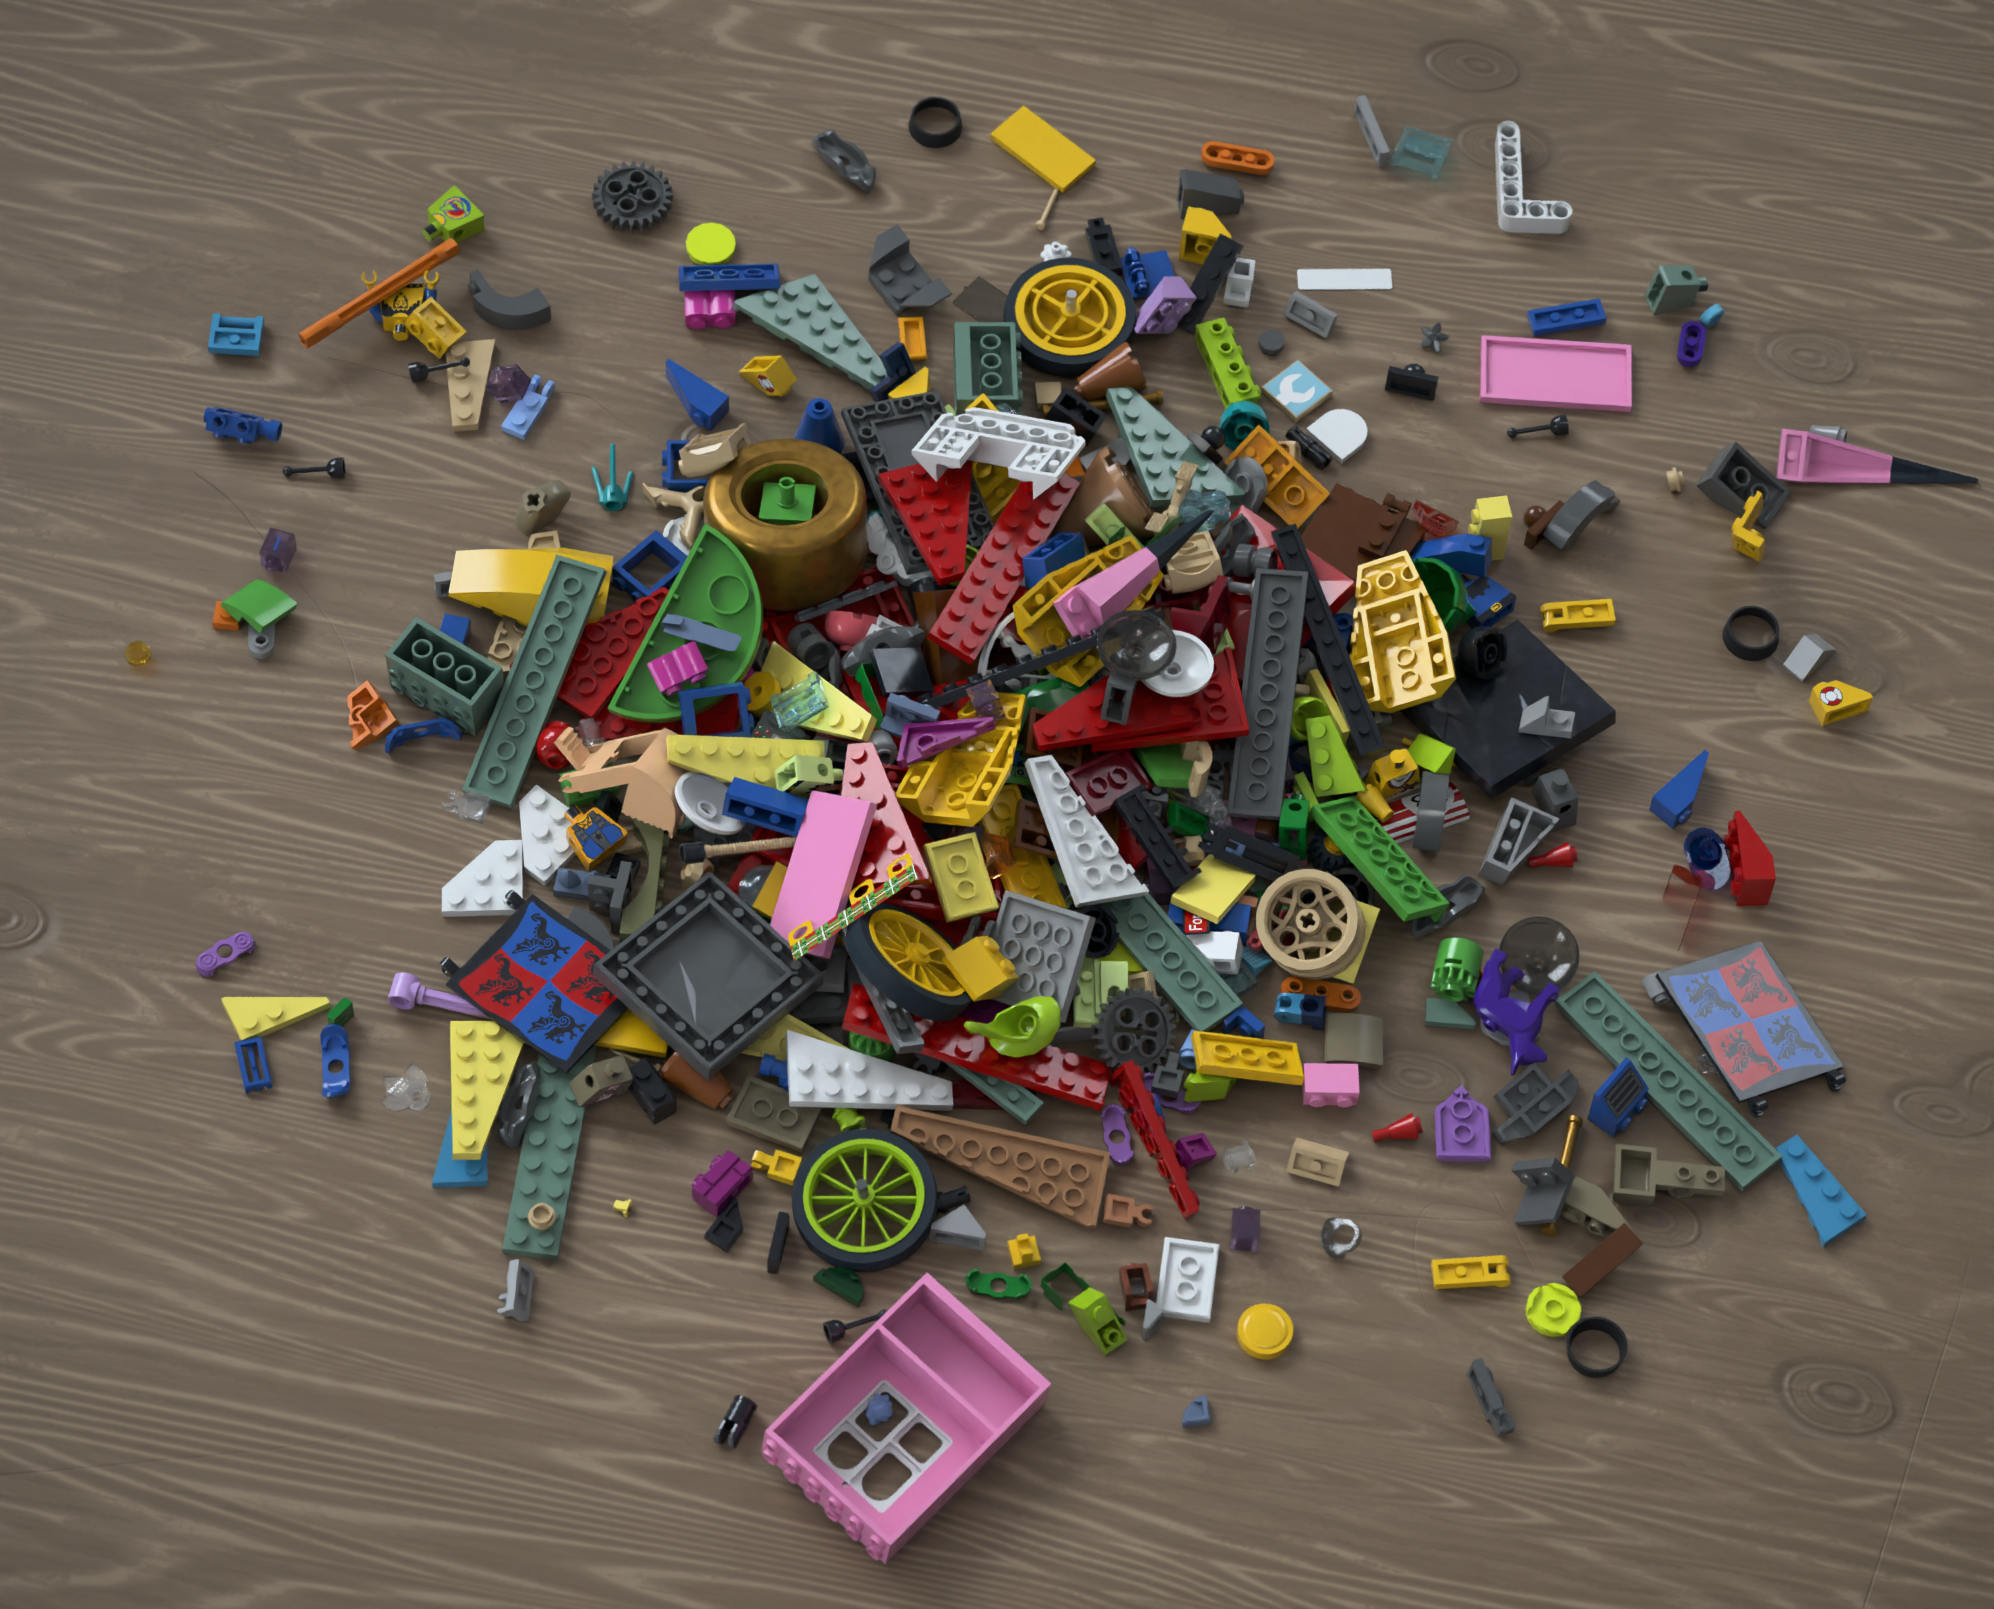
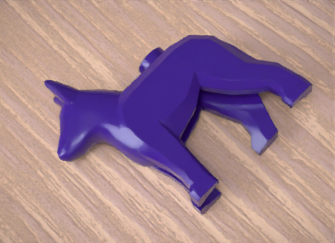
M1495 948L1484 967L1482 980L1476 989L1473 1001L1476 1014L1484 1021L1482 1023L1483 1026L1491 1032L1496 1033L1498 1030L1509 1037L1512 1058L1510 1074L1513 1076L1520 1065H1529L1534 1062L1544 1063L1547 1061V1054L1536 1046L1534 1041L1541 1030L1544 1012L1551 1002H1555L1558 999L1560 988L1549 982L1531 1004L1514 998H1508L1511 985L1516 980L1523 979L1525 974L1516 966L1501 974L1500 965L1505 962L1508 956Z

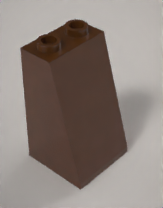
M955 589L913 592L919 628L925 631L922 644L928 673L933 686L967 680V677L978 673L983 647L973 664L970 665L926 638Z

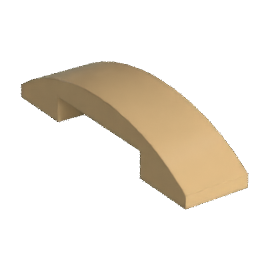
M1207 740L1185 742L1180 745L1182 758L1193 761L1188 783L1191 797H1198L1205 789L1213 757Z

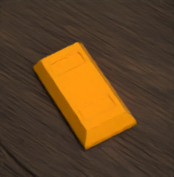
M923 317L898 318L900 343H904L911 361L926 360L927 350Z

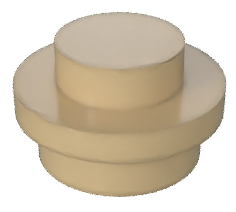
M1673 467L1671 471H1666L1670 491L1677 490V492H1681L1680 487L1685 486L1682 471L1677 472L1676 467Z
M545 1203L534 1205L528 1213L529 1224L536 1230H547L554 1225L556 1220L554 1209Z

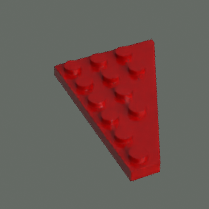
M967 460L961 468H948L937 482L920 463L880 473L878 477V482L939 586L960 581L964 576L972 473L971 460Z
M1225 647L1222 653L1213 657L1214 669L1208 684L1200 691L1185 696L1193 718L1192 727L1090 743L1091 751L1100 752L1249 736L1248 721L1231 647Z

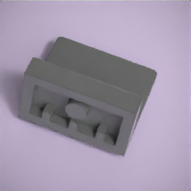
M1555 1157L1515 1162L1511 1171L1520 1179L1521 1183L1528 1187L1514 1222L1517 1225L1556 1222L1561 1214L1575 1175Z

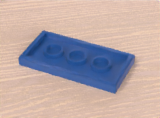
M778 264L679 267V291L780 289Z

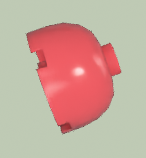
M826 611V635L832 643L840 645L839 650L848 652L867 635L872 624H877V617L866 614L861 616L845 611Z

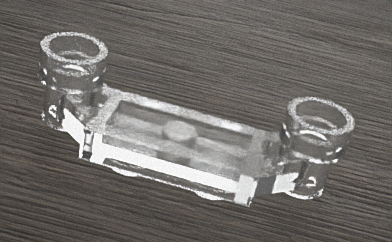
M1147 776L1152 784H1155L1150 776ZM1206 785V789L1198 797H1191L1190 790L1187 788L1165 787L1169 799L1209 816L1210 822L1223 828L1226 825L1232 827L1231 818L1221 800V790Z

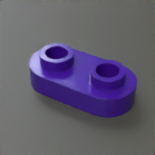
M1689 321L1682 326L1677 360L1685 367H1695L1701 362L1706 338V329L1701 323Z

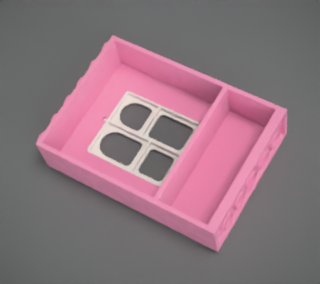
M926 1273L765 1430L761 1451L767 1462L771 1465L776 1464L783 1470V1475L792 1484L797 1483L804 1489L805 1496L811 1502H818L832 1521L840 1522L846 1528L845 1531L850 1538L863 1543L867 1547L866 1551L875 1560L880 1559L886 1564L1045 1404L1051 1383L929 1273ZM888 1392L908 1410V1415L881 1442H876L856 1424L855 1419L868 1407V1402L874 1399L875 1394ZM916 1423L925 1425L942 1441V1446L925 1463H919L899 1445V1440ZM842 1432L851 1434L868 1450V1455L852 1469H839L828 1458V1447ZM886 1453H891L912 1472V1476L888 1499L881 1501L873 1500L863 1491L862 1478Z

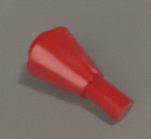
M1569 842L1544 853V855L1528 858L1529 868L1544 865L1574 868L1573 862H1578L1575 846L1570 847Z
M1413 1113L1390 1124L1387 1128L1371 1131L1373 1141L1376 1142L1388 1138L1419 1139L1418 1134L1423 1133L1419 1117L1414 1118Z

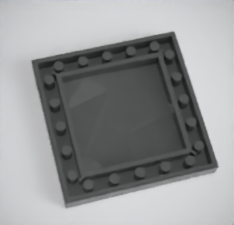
M710 871L596 962L592 974L707 1081L820 988L824 980V974L806 957L801 956L794 961L789 942Z

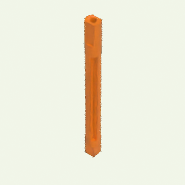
M449 238L391 277L298 333L301 344L306 349L310 348L343 327L346 323L423 276L426 270L430 271L460 253L458 243Z

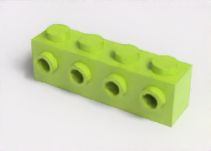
M1224 317L1197 324L1194 340L1225 410L1229 405L1238 401H1250L1258 405V401L1261 399L1260 388L1258 385H1254L1252 381L1251 368L1249 365H1245L1243 361V351L1241 346H1237L1235 343V333L1232 326H1228Z

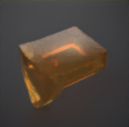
M984 833L979 841L987 858L986 868L992 880L1010 870L1017 863V859L1011 850L1006 836Z

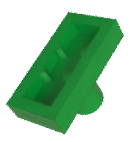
M1178 802L1168 805V824L1165 828L1172 825L1174 831L1171 833L1176 838L1179 836L1200 835L1202 842H1211L1202 837L1203 832L1211 834L1210 829L1206 827L1207 822H1210L1209 818Z

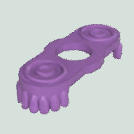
M239 932L227 939L216 942L212 948L198 956L196 963L197 972L203 977L214 976V970L224 964L233 963L238 956L247 951L249 954H252L256 947L255 940L249 933ZM223 946H229L233 949L232 955L227 958L220 957L217 951Z
M1149 1072L1144 1074L1142 1082L1146 1091L1150 1090L1151 1092L1155 1073L1151 1074ZM1180 1089L1178 1099L1176 1098L1172 1102H1167L1163 1100L1161 1095L1152 1093L1153 1097L1158 1098L1162 1107L1172 1108L1184 1114L1194 1113L1200 1105V1101H1185L1186 1091Z
M1109 1104L1108 1107L1102 1110L1101 1114L1104 1127L1103 1140L1110 1152L1111 1162L1117 1166H1125L1131 1161L1134 1151H1131L1130 1133L1126 1128L1124 1120L1125 1111L1119 1105L1112 1104L1111 1106ZM1112 1132H1121L1124 1134L1125 1140L1120 1144L1112 1143L1109 1139V1135Z

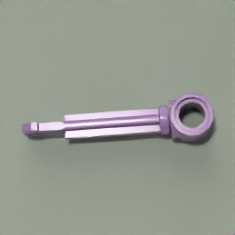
M402 972L394 976L388 1002L396 1008L409 1010L415 1004H426L492 1020L461 996L420 986L421 981L419 978L409 973Z

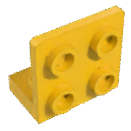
M1759 491L1754 497L1750 496L1744 506V510H1746L1742 518L1737 517L1733 523L1731 539H1733V549L1761 562L1765 555V539L1762 538L1763 535L1751 529L1763 509V493Z

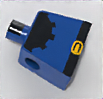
M1465 574L1460 575L1469 594L1468 600L1477 611L1476 614L1466 621L1471 629L1481 626L1492 627L1514 611L1517 596L1486 575L1485 577L1479 576L1474 581H1471Z

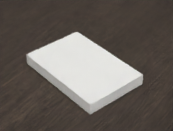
M1165 1237L1156 1304L1164 1310L1163 1317L1210 1323L1220 1244Z

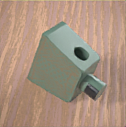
M1690 265L1658 266L1644 296L1653 315L1689 307L1697 292L1707 291L1708 281L1704 276L1697 277L1694 268Z

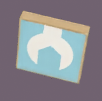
M1297 360L1263 385L1261 392L1297 423L1330 398L1333 390Z

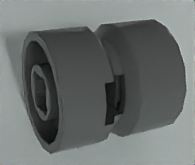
M1243 543L1237 546L1233 560V573L1236 577L1248 579L1253 575L1255 577L1256 568L1277 570V549L1260 547L1257 550L1255 545Z
M802 623L794 627L788 635L787 644L789 648L810 669H822L829 663L833 654V648L816 626L811 623Z

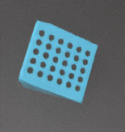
M1249 946L1243 948L1240 967L1251 977L1255 978L1272 963V960L1262 951L1255 952Z

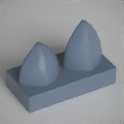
M558 867L553 890L554 896L589 901L588 882L590 875L611 878V875L600 874L596 870L586 872Z

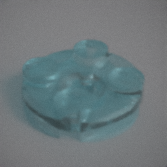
M1220 490L1201 493L1199 491L1188 492L1185 496L1186 499L1180 504L1178 509L1179 517L1183 515L1182 524L1183 522L1191 521L1207 510H1214L1212 515L1197 531L1216 528L1215 523L1222 520L1224 524L1231 516L1229 500L1226 498V493Z

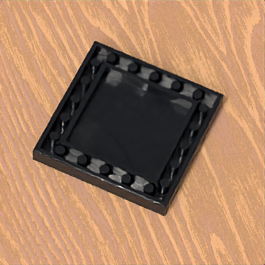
M1518 620L1498 631L1504 634L1507 642V657L1505 662H1500L1498 669H1501L1498 675L1492 679H1481L1472 676L1461 667L1457 655L1453 658L1456 680L1440 698L1399 710L1423 734L1456 748L1453 762L1491 799L1616 723V710ZM1549 696V709L1575 712L1572 737L1562 738L1519 733L1523 709Z

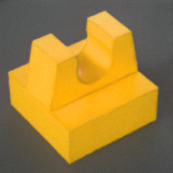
M1027 1233L1017 1235L1014 1240H1008L1007 1247L1013 1270L1041 1264L1035 1235L1028 1237Z

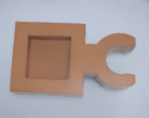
M1108 1194L1105 1199L1103 1223L1130 1228L1133 1221H1135L1140 1227H1149L1152 1220L1145 1219L1142 1213L1150 1214L1153 1206L1142 1204L1137 1207L1134 1206V1198Z

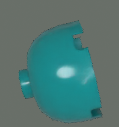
M1238 401L1227 407L1222 413L1219 427L1225 432L1226 442L1224 445L1235 451L1258 425L1270 434L1268 417L1262 407L1250 401Z

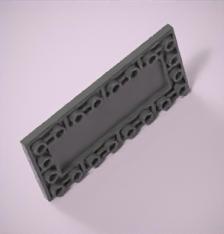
M938 390L846 407L841 410V416L907 575L930 571L878 482V477L880 473L919 463L912 456L913 448L942 414H947ZM971 473L966 544L975 547L979 551L994 527V523L973 473Z

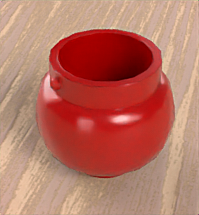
M552 721L545 725L544 730L538 736L535 747L536 757L541 764L552 769H561L571 765L554 743L565 729L571 727L569 724L561 721Z

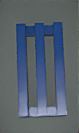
M257 1037L234 1042L245 1093H251L252 1089L260 1091L262 1087L266 1086L267 1089L272 1088L262 1038ZM257 1044L265 1077L264 1080H259L252 1045ZM242 1047L247 1048L254 1082L249 1083Z

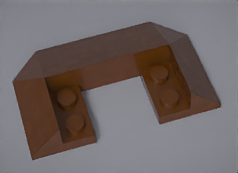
M1035 707L1029 709L1017 742L1024 745L1022 757L1029 759L1052 755L1060 768L1065 769L1064 773L1114 751L1092 752L1090 744H1083L1039 752L1032 727L1034 723L1051 712ZM1020 799L1016 806L1014 827L1006 835L1014 848L1058 860L1039 804ZM1117 808L1097 817L1116 845H1118L1121 817Z

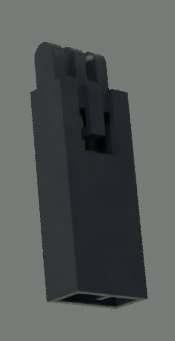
M1207 822L1206 827L1214 830V835L1207 832L1202 834L1203 838L1211 841L1210 845L1201 841L1198 844V847L1214 853L1213 857L1273 882L1279 877L1294 871L1300 859V855L1228 825L1223 828L1211 822ZM1229 839L1246 846L1242 856L1225 850L1228 847L1236 851L1239 844L1229 841Z

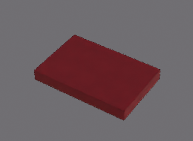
M1128 749L1114 750L1065 773L1070 780V787L1077 796L1081 795L1086 802L1085 807L1092 817L1094 815L1098 817L1116 809L1113 804L1116 798L1143 783L1146 786L1144 791L1148 793L1152 792L1154 788Z

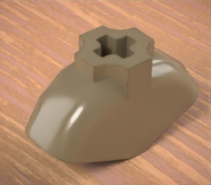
M561 480L549 481L535 490L529 488L522 495L524 501L521 503L515 516L516 527L524 535L531 536V534H535L552 523L559 516L571 497L569 488Z

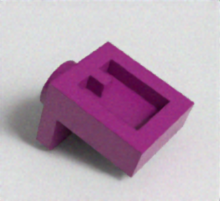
M1204 1133L1180 1138L1175 1144L1178 1153L1176 1156L1180 1166H1184L1187 1173L1193 1165L1212 1161L1217 1155V1152Z

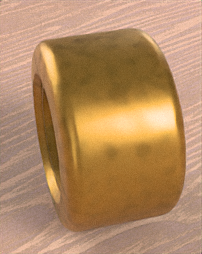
M771 439L753 443L737 450L738 456L723 468L713 472L707 481L703 498L704 524L711 526L727 537L744 556L759 586L763 608L778 611L807 609L826 603L842 594L860 575L867 556L866 491L859 472L838 452L822 444L807 440ZM791 477L795 480V484L815 485L816 497L813 518L794 525H773L760 521L759 514L764 482L779 483L781 478Z

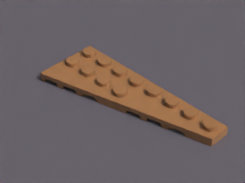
M896 1105L890 1133L903 1138L913 1146L1073 1222L1095 1230L1110 1152Z

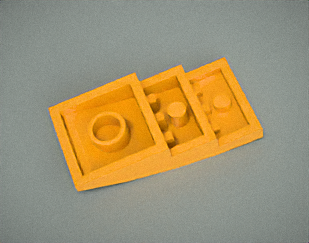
M1260 425L1224 461L1225 464L1229 465L1231 461L1241 457L1255 459L1263 468L1267 478V494L1264 502L1288 525L1296 524L1298 529L1331 494Z

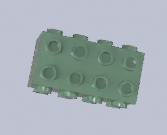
M414 618L385 654L390 687L396 693H404L412 698L413 702L418 706H426L431 709L438 718H446L451 722H455L460 731L464 733L469 732L476 736L492 716L504 686L502 667L420 618Z

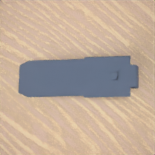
M666 614L661 623V626L665 628L663 631L665 633L726 651H735L742 640L737 634L677 614Z

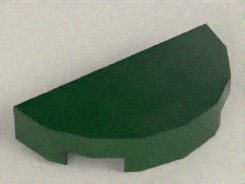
M842 1266L826 1270L823 1268L813 1276L814 1282L860 1308L864 1297L863 1285L860 1277L852 1269Z

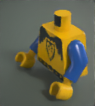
M374 270V280L371 282L365 280L364 272L362 274V281L367 285L365 292L375 287L374 283L377 280V274ZM429 270L425 271L424 280L428 283L427 288L425 284H408L368 310L377 322L383 323L385 331H393L394 339L398 341L406 340L409 329L405 327L404 323L412 311L430 297L436 301L437 289H435V285L440 281V274L437 271L434 281L428 280Z

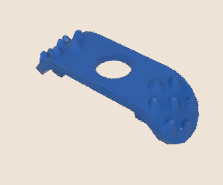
M446 718L394 727L390 735H387L385 753L390 754L395 747L403 745V741L436 734H440L441 737L450 736L455 740H460L462 733L455 722H451ZM419 728H427L426 730L421 732H414L416 729Z
M330 1024L325 1026L320 1034L323 1071L322 1097L328 1099L331 1096L337 1098L338 1095L344 1097L346 1093L350 1092L351 1087L348 1035L342 1026ZM341 1061L344 1064L341 1072L336 1074L329 1072L331 1063Z

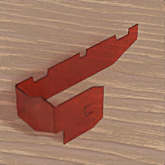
M1674 865L1671 875L1673 873L1685 883L1700 887L1701 889L1703 877L1691 873L1685 867Z

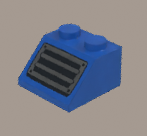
M1626 1057L1595 1092L1587 1118L1613 1138L1620 1130L1624 1132L1633 1120L1631 1117L1635 1112L1640 1114L1648 1103L1646 1097L1649 1088L1630 1059Z

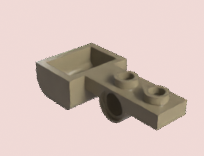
M1616 1144L1613 1200L1618 1204L1651 1207L1655 1199V1189L1669 1191V1194L1676 1198H1689L1694 1193L1723 1196L1725 1167L1657 1160V1148L1624 1144Z

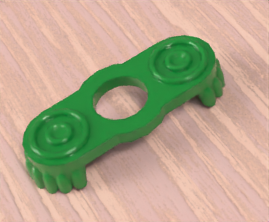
M976 1268L969 1271L965 1279L966 1286L971 1293L990 1296L994 1299H1023L1032 1288L1031 1279L1023 1273L1020 1277H1012L1003 1273H980L979 1269ZM997 1279L1003 1280L1006 1284V1289L1002 1292H994L990 1287L992 1281Z

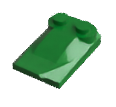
M1056 677L1013 692L1012 694H1024L1027 698L1018 738L1031 707L1052 712L1089 688L1088 682L1079 687Z

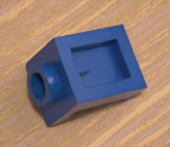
M1243 1005L1223 1021L1222 1034L1229 1035L1235 1028H1238L1239 1033L1244 1037L1264 1038L1265 1025Z

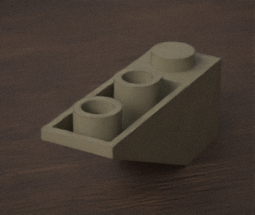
M1576 1176L1561 1210V1215L1567 1221L1578 1223L1588 1228L1591 1233L1598 1236L1602 1235L1606 1238L1623 1223H1626L1634 1234L1638 1236L1600 1187Z

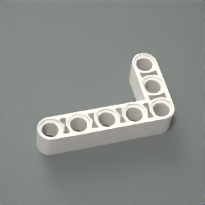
M1512 121L1500 123L1495 141L1499 227L1505 232L1562 234L1567 232L1573 211L1568 203L1563 201L1523 200L1519 126Z

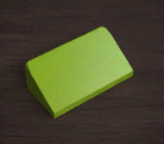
M1419 733L1408 749L1415 763L1434 773H1451L1456 748L1423 733Z

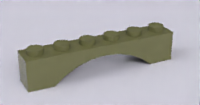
M633 818V831L635 837L642 843L647 855L649 869L641 891L622 910L620 943L662 910V901L658 900L659 894H664L665 878H661V871L667 870V855H663L664 849H669V833H666V830L663 831L662 828H656L655 825L651 826L642 820L638 821L637 818Z

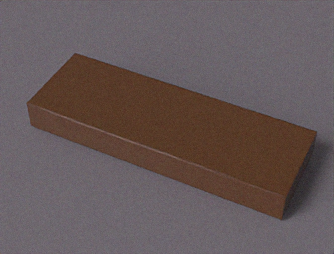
M1623 1223L1565 1273L1562 1278L1581 1299L1639 1249L1643 1243L1626 1223Z

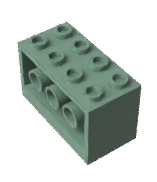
M954 322L955 416L966 414L965 409L982 393L990 399L999 412L1022 416V407H1018L1023 406V390L1018 388V386H1022V371H1020V368H1017L1021 367V352H1019V349H1016L1020 348V333L1015 332V322Z

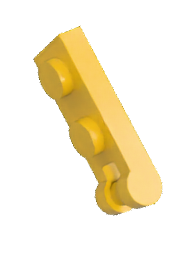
M1612 599L1552 602L1540 606L1541 616L1544 617L1542 622L1543 629L1547 633L1555 632L1558 629L1614 626L1616 621ZM1561 614V617L1554 618V615Z
M1504 1255L1432 1260L1431 1269L1434 1290L1481 1286L1507 1287L1511 1284L1510 1274L1506 1270L1509 1266L1508 1258ZM1488 1268L1495 1269L1496 1273L1489 1274Z

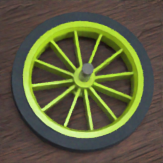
M876 1129L846 1131L822 1142L807 1156L799 1168L792 1193L794 1221L807 1246L827 1263L835 1267L849 1268L854 1272H873L890 1268L914 1254L931 1232V1225L935 1221L938 1204L936 1182L922 1154L903 1138ZM864 1155L863 1179L856 1181L844 1159ZM868 1155L887 1158L872 1184L868 1185ZM840 1162L855 1189L847 1187L825 1173L832 1166ZM893 1162L900 1165L907 1172L877 1189ZM821 1180L849 1196H814ZM911 1180L915 1185L917 1196H883ZM916 1204L910 1221L882 1205ZM813 1205H846L818 1221L813 1210ZM853 1212L836 1239L823 1229L826 1225ZM879 1212L905 1226V1228L890 1239L876 1213ZM858 1216L861 1217V1246L842 1243ZM866 1218H873L886 1242L866 1246Z

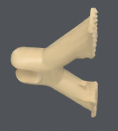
M1183 461L1175 475L1176 485L1170 506L1167 511L1164 510L1163 514L1154 512L1145 527L1146 530L1159 533L1171 521L1183 515L1182 521L1176 524L1170 532L1184 525L1185 507L1194 474L1199 465Z
M642 483L644 494L654 507L657 508L660 505H663L665 508L675 506L685 510L687 513L686 519L680 525L681 530L679 533L681 541L691 551L698 536L702 515H704L703 501H697L704 497L705 486H698L687 493L648 487L645 483Z

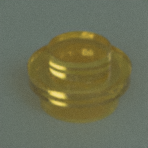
M142 641L131 642L125 650L126 661L133 666L146 664L151 658L150 647Z

